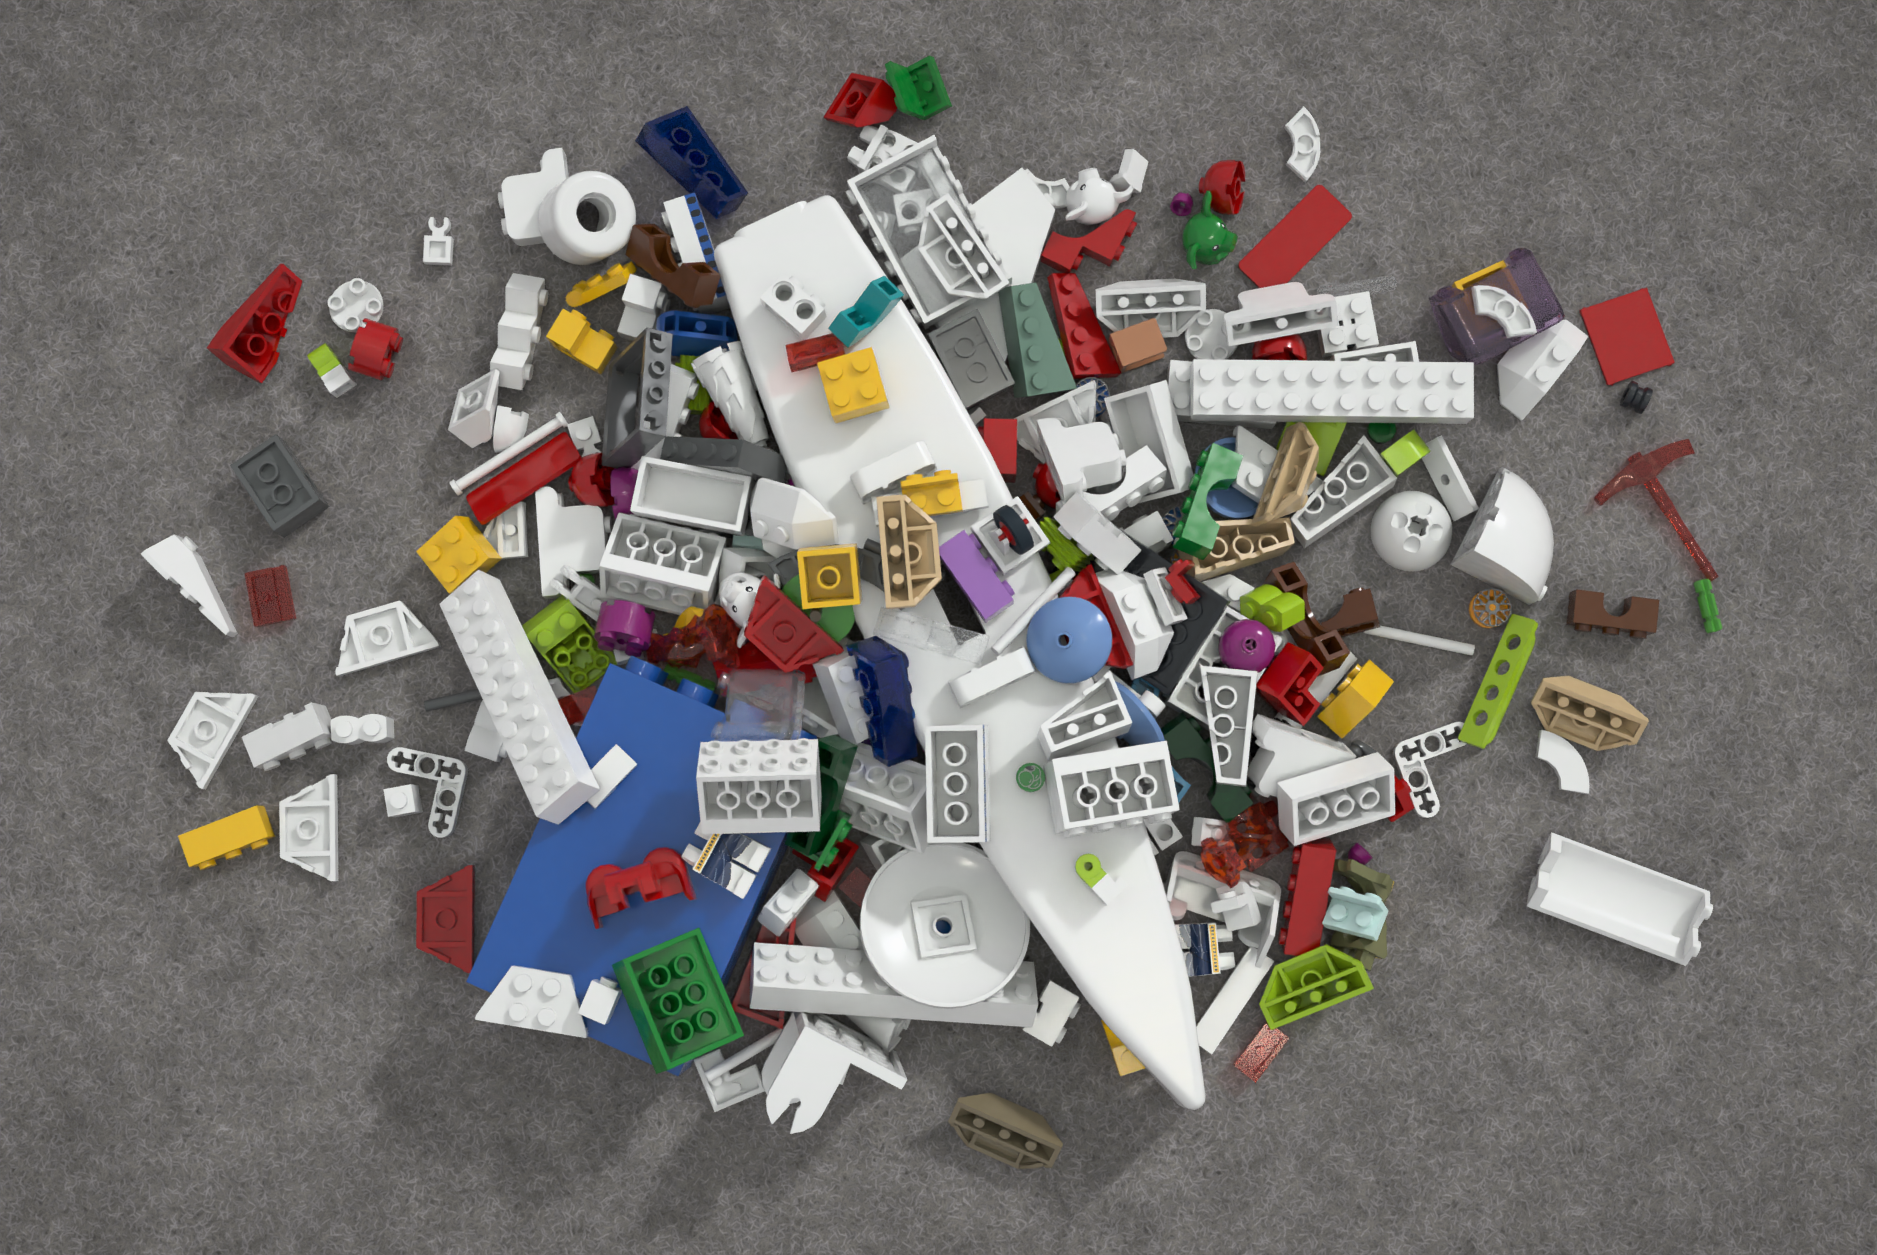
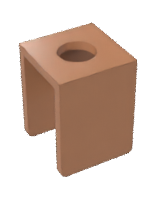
M1155 318L1111 333L1108 339L1109 346L1121 373L1164 358V352L1167 350Z

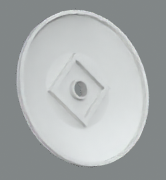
M929 843L923 854L908 848L898 852L876 872L863 898L860 912V931L863 946L870 963L888 986L903 997L918 1004L934 1008L953 1009L982 1002L1000 991L1011 980L1019 969L1027 951L1030 937V919L998 874L985 851L965 843ZM940 920L947 921L951 926V931L947 934L940 933L936 929V922Z

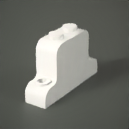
M563 148L549 149L543 154L542 160H540V172L509 176L502 182V192H498L500 208H504L505 218L501 219L504 235L508 234L513 242L519 246L545 243L539 229V210L547 193L556 185L569 178L567 157Z
M1290 282L1241 292L1238 294L1239 310L1231 311L1224 315L1228 346L1338 326L1337 307L1334 296L1331 294L1308 295L1303 284L1299 282ZM1323 308V309H1322L1321 311H1319V312H1316V311H1315V309ZM1236 324H1241L1239 327H1234V326H1233V325H1236Z
M1055 418L1037 420L1038 443L1063 505L1076 492L1084 498L1083 492H1086L1087 488L1112 484L1121 480L1122 466H1126V456L1123 449L1119 450L1117 434H1112L1108 424L1094 422L1065 428Z
M541 487L535 491L542 597L545 599H557L562 594L549 584L553 578L561 581L570 589L569 579L560 571L563 565L570 567L577 574L600 573L599 565L608 543V533L612 532L611 516H606L604 511L598 506L564 507L563 493H557L551 487Z
M1257 714L1252 723V733L1257 738L1255 743L1260 748L1248 767L1247 776L1256 785L1254 790L1258 794L1267 798L1270 795L1278 798L1277 782L1356 758V755L1342 742Z

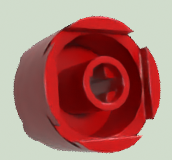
M364 318L363 322L366 326L365 328L359 326L349 355L355 357L354 364L348 363V369L378 380H383L384 377L390 379L395 366L391 359L394 352L399 353L403 337H400L398 328Z

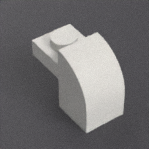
M1246 882L1216 888L1219 899L1211 902L1213 914L1223 912L1228 932L1255 926L1262 922L1256 899Z

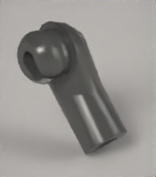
M1360 740L1353 741L1349 747L1356 755V758L1376 753L1372 747Z

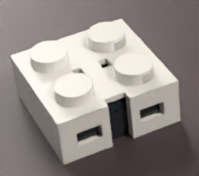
M1369 291L1334 297L1337 307L1338 326L1317 330L1322 357L1343 353L1353 348V351L1377 347L1379 341ZM1323 308L1315 309V311H1316V312H1319V311H1321Z

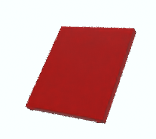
M1641 288L1638 291L1579 310L1607 386H1612L1614 383L1665 366H1671L1675 363L1647 288Z

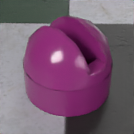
M1177 193L1172 199L1171 211L1178 216L1189 215L1193 207V198L1188 193Z
M1357 842L1348 852V859H1353L1363 865H1366L1373 858Z

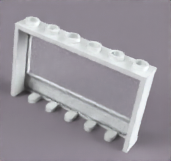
M935 135L847 180L849 190L845 191L852 206L857 204L862 213L858 215L865 230L870 228L875 237L871 239L877 252H883L888 261L884 262V265L890 276L896 275L900 285L897 288L904 294L903 300L909 299L913 309L910 310V313L917 325L922 323L926 330L929 326L980 300L978 298L949 295L918 250L925 208L947 193L956 203L1009 283L1012 284L1010 272L1007 273L1004 269L1002 259L998 251H995L992 247L985 227H981L973 205L968 203L964 196L961 183L952 174L946 156L941 154Z

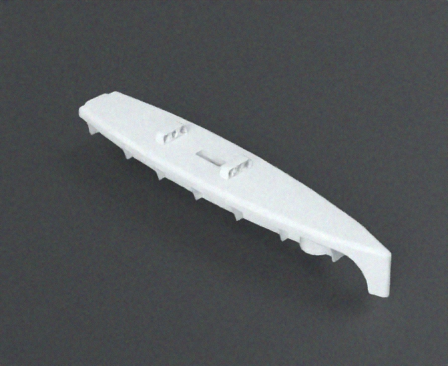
M824 195L808 203L806 201L797 202L741 228L734 234L733 238L717 245L714 250V259L718 272L721 274L720 278L747 362L794 486L804 489L822 505L827 513L830 511L836 517L839 543L837 544L857 543V548L863 549L867 538L880 543L879 526L876 527L871 497L902 492L900 481L906 480V476L922 474L924 478L934 476V473L937 471L951 470V474L957 473L958 482L984 478L989 508L931 517L937 523L939 547L963 530H965L968 536L971 535V526L1013 499L988 447L943 366L902 299L871 332L850 347H847L828 329L839 312L854 306L871 281L886 276L835 198ZM782 273L788 278L794 276L803 284V291L809 296L815 294L825 304L823 308L827 317L805 341L768 311L760 300L762 294ZM784 291L779 294L778 299L780 301H787L791 298L792 293ZM804 309L799 313L798 317L808 319L812 316L813 311ZM872 347L890 408L835 424L817 363ZM983 547L979 549L984 559L989 557ZM1039 552L1003 576L1000 571L995 573L1001 582L1006 580L1015 594L1011 597L1014 599V604L987 623L983 621L971 604L985 634L962 645L959 644L934 589L916 607L905 608L902 611L899 608L886 609L885 593L870 582L860 579L862 602L861 604L853 605L855 621L866 643L873 644L879 668L923 750L925 751V726L988 725L990 841L979 843L998 874L1083 996L1109 1029L1143 1064L1179 1106L1191 1110L1199 1109L1203 1106L1206 1095L1192 991L1183 951L1145 822L1138 824V826L1122 829L1120 824H1115V828L1099 833H1093L1092 828L1086 829L1087 833H1083L1080 836L1064 838L1063 833L1055 834L1046 779L1043 786L1035 792L1022 790L1016 781L1017 771L1022 765L1035 763L1044 771L1043 765L1049 762L1037 736L1040 726L1068 703L1070 704L1078 698L1087 688L1094 685L1092 677L1078 683H1061L1043 675L1035 667L1028 653L1026 639L1029 624L1000 655H997L991 649L996 641L1052 583ZM1058 594L1052 600L1059 598ZM1063 635L1060 641L1062 645L1066 646L1067 642ZM1114 737L1062 757L1118 749L1119 746ZM1109 789V795L1112 796V798H1114V792L1111 789ZM1083 793L1080 794L1081 801L1087 802L1086 796ZM1089 853L1098 857L1101 868L1114 882L1121 876L1128 884L1107 906L1076 873V861L1083 854Z

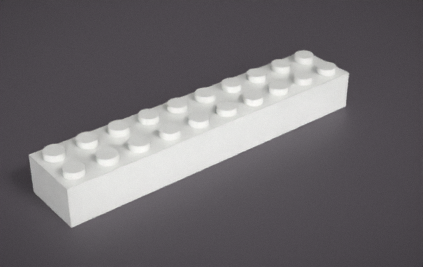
M1193 359L1190 366V421L1467 424L1474 418V362Z
M478 569L439 605L536 817L559 825L596 794L600 788L501 581Z
M754 942L750 971V1009L1032 1027L1038 1008L1034 962L1022 961L1011 980L990 998L971 1006L944 1009L918 1004L894 991L875 971L865 950Z

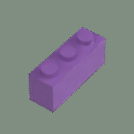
M963 530L939 547L940 560L983 621L987 623L1014 604V599L1011 596L1015 593L1006 580L1003 582L999 580L995 574L999 570L990 557L984 559L979 551L982 546L975 535L972 533L968 536L965 530Z

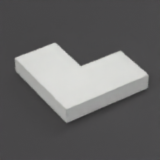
M721 1049L694 1059L714 1112L765 1091L757 1064L730 1074V1071L709 1082L704 1072L725 1060Z

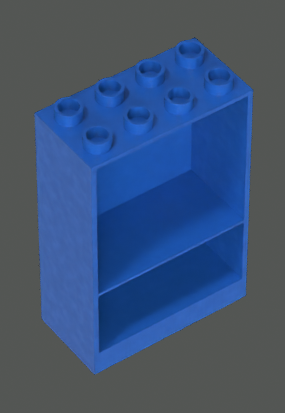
M630 656L625 669L610 663L576 740L590 769L616 744L637 763V767L616 786V789L596 809L586 801L559 825L541 818L539 819L466 982L492 993L513 965L570 974L575 985L576 997L579 999L581 1006L590 983L594 979L600 980L602 976L616 981L618 983L616 987L621 989L612 964L696 928H700L723 986L726 989L788 848L785 845L788 832L741 833L771 848L759 872L748 868L734 859L732 860V862L757 875L744 899L692 870L694 866L686 862L697 899L690 901L684 892L662 899L645 902L641 892L638 891L635 894L627 895L630 908L602 916L603 928L595 929L587 905L585 885L587 877L593 869L600 865L613 864L625 869L642 864L647 854L656 848L669 847L683 855L688 844H691L703 851L708 840L695 834L700 823L696 775L701 742L818 739L817 736L787 723L781 737L765 731L770 717L765 716L766 714L737 701H734L729 714L714 709L719 695L682 678L675 692L664 687L669 673L634 656ZM623 992L608 1024L604 1025L582 1015L589 1037L652 1065ZM694 1059L667 1070V1072L679 1076L692 1066Z

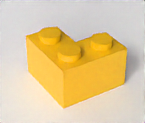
M562 309L546 338L555 349L601 375L618 348L613 341L614 337L602 329L599 332L591 329V323L580 312L573 309L570 313Z
M1370 659L1362 667L1356 664L1337 687L1339 692L1336 695L1331 692L1320 705L1324 708L1317 717L1342 739L1377 706L1394 681Z

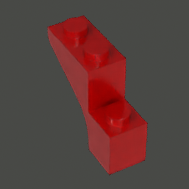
M1126 209L1083 237H1066L1053 231L1041 254L1040 262L1062 273H1071L1072 269L1077 271L1084 258L1080 253H1083L1110 267L1113 260L1119 261L1123 254L1125 246L1121 244L1125 236L1131 238L1137 226V223L1134 222L1136 212Z

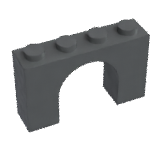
M666 436L660 457L661 460L751 476L755 481L763 477L784 483L787 466L781 454L739 439Z

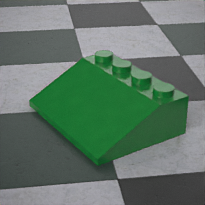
M696 928L612 964L656 1074L670 1070L744 1036L700 928Z

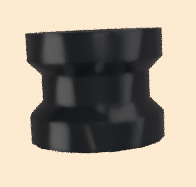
M1631 381L1624 391L1620 406L1625 408L1632 407L1636 413L1642 414L1651 399L1653 389L1639 387L1637 382Z

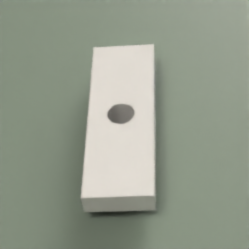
M1442 435L1427 442L1426 445L1431 452L1425 455L1422 460L1453 521H1457L1478 510L1479 507Z

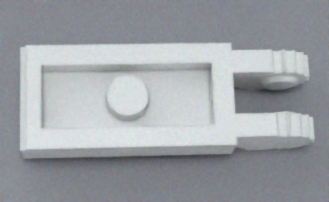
M563 565L560 571L565 577L576 583L570 590L555 578L549 583L556 591L565 596L566 600L569 599L574 606L595 621L598 620L600 606L603 602L607 601V606L614 604L613 599L601 597V589L583 575L580 576L566 565Z

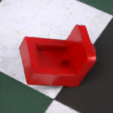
M1182 559L1175 562L1168 569L1170 573L1165 579L1173 587L1170 592L1177 601L1193 604L1200 596L1183 576L1195 565L1192 560L1188 559L1184 562Z
M1395 775V815L1387 817L1390 822L1396 821L1415 808L1409 796V793L1412 792L1410 786L1403 778L1399 780Z

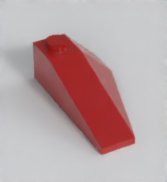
M279 264L223 324L207 346V349L227 366L258 383H263L277 363L280 353L276 352L280 337H285L287 329L284 328L288 313L294 310L302 280L284 264Z

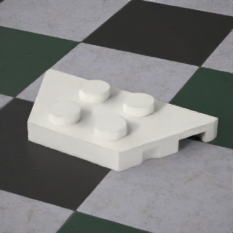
M1095 380L1014 418L1017 419L1018 443L1026 450L1034 453V456L1044 464L1046 460L1038 443L1037 420L1055 418L1065 428L1096 422Z
M1239 425L1233 430V436H1236V451L1234 452L1243 455V459L1232 487L1259 504L1278 450ZM1316 476L1313 483L1309 486L1306 495L1317 490L1323 483V480Z
M396 601L346 617L345 636L341 641V655L335 673L336 676H343L439 648L441 645L402 601Z
M195 692L167 741L173 750L180 755L181 762L186 769L190 770L199 788L206 790L259 696L248 693Z
M330 774L318 783L310 785L299 793L279 802L280 858L323 876L329 881H339L337 775Z
M513 965L475 1017V1020L582 1038L588 1037V1030L585 1027L583 1017L578 1014L581 1006L579 999L576 997L575 985L570 974Z

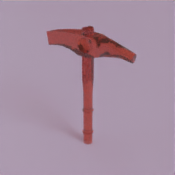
M1690 440L1676 441L1644 456L1640 452L1631 455L1628 458L1630 464L1618 472L1594 497L1595 502L1602 506L1609 498L1623 489L1644 484L1660 510L1674 527L1706 579L1713 581L1719 576L1712 567L1711 562L1706 558L1694 539L1695 537L1692 536L1673 502L1656 478L1663 468L1673 460L1695 453Z

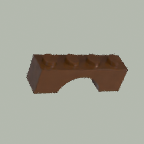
M655 224L632 226L625 255L633 260L636 266L647 271L651 278L661 282L667 287L669 292L676 294L689 307L699 308L702 305L713 304L721 274L705 262L682 263L679 267L672 254L670 235Z
M1291 562L1272 569L1263 584L1273 585L1283 593L1296 594L1305 602V619L1287 628L1297 646L1310 652L1324 667L1318 676L1340 668L1350 654V651L1336 629L1328 630L1324 628L1314 617L1308 602V583L1296 563Z

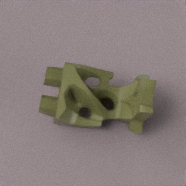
M1335 859L1333 871L1346 877L1358 894H1375L1385 904L1394 885L1390 875L1376 872L1353 859H1348V861ZM1386 919L1377 941L1335 930L1330 945L1361 961L1365 970L1371 971L1375 958L1385 959L1387 956Z

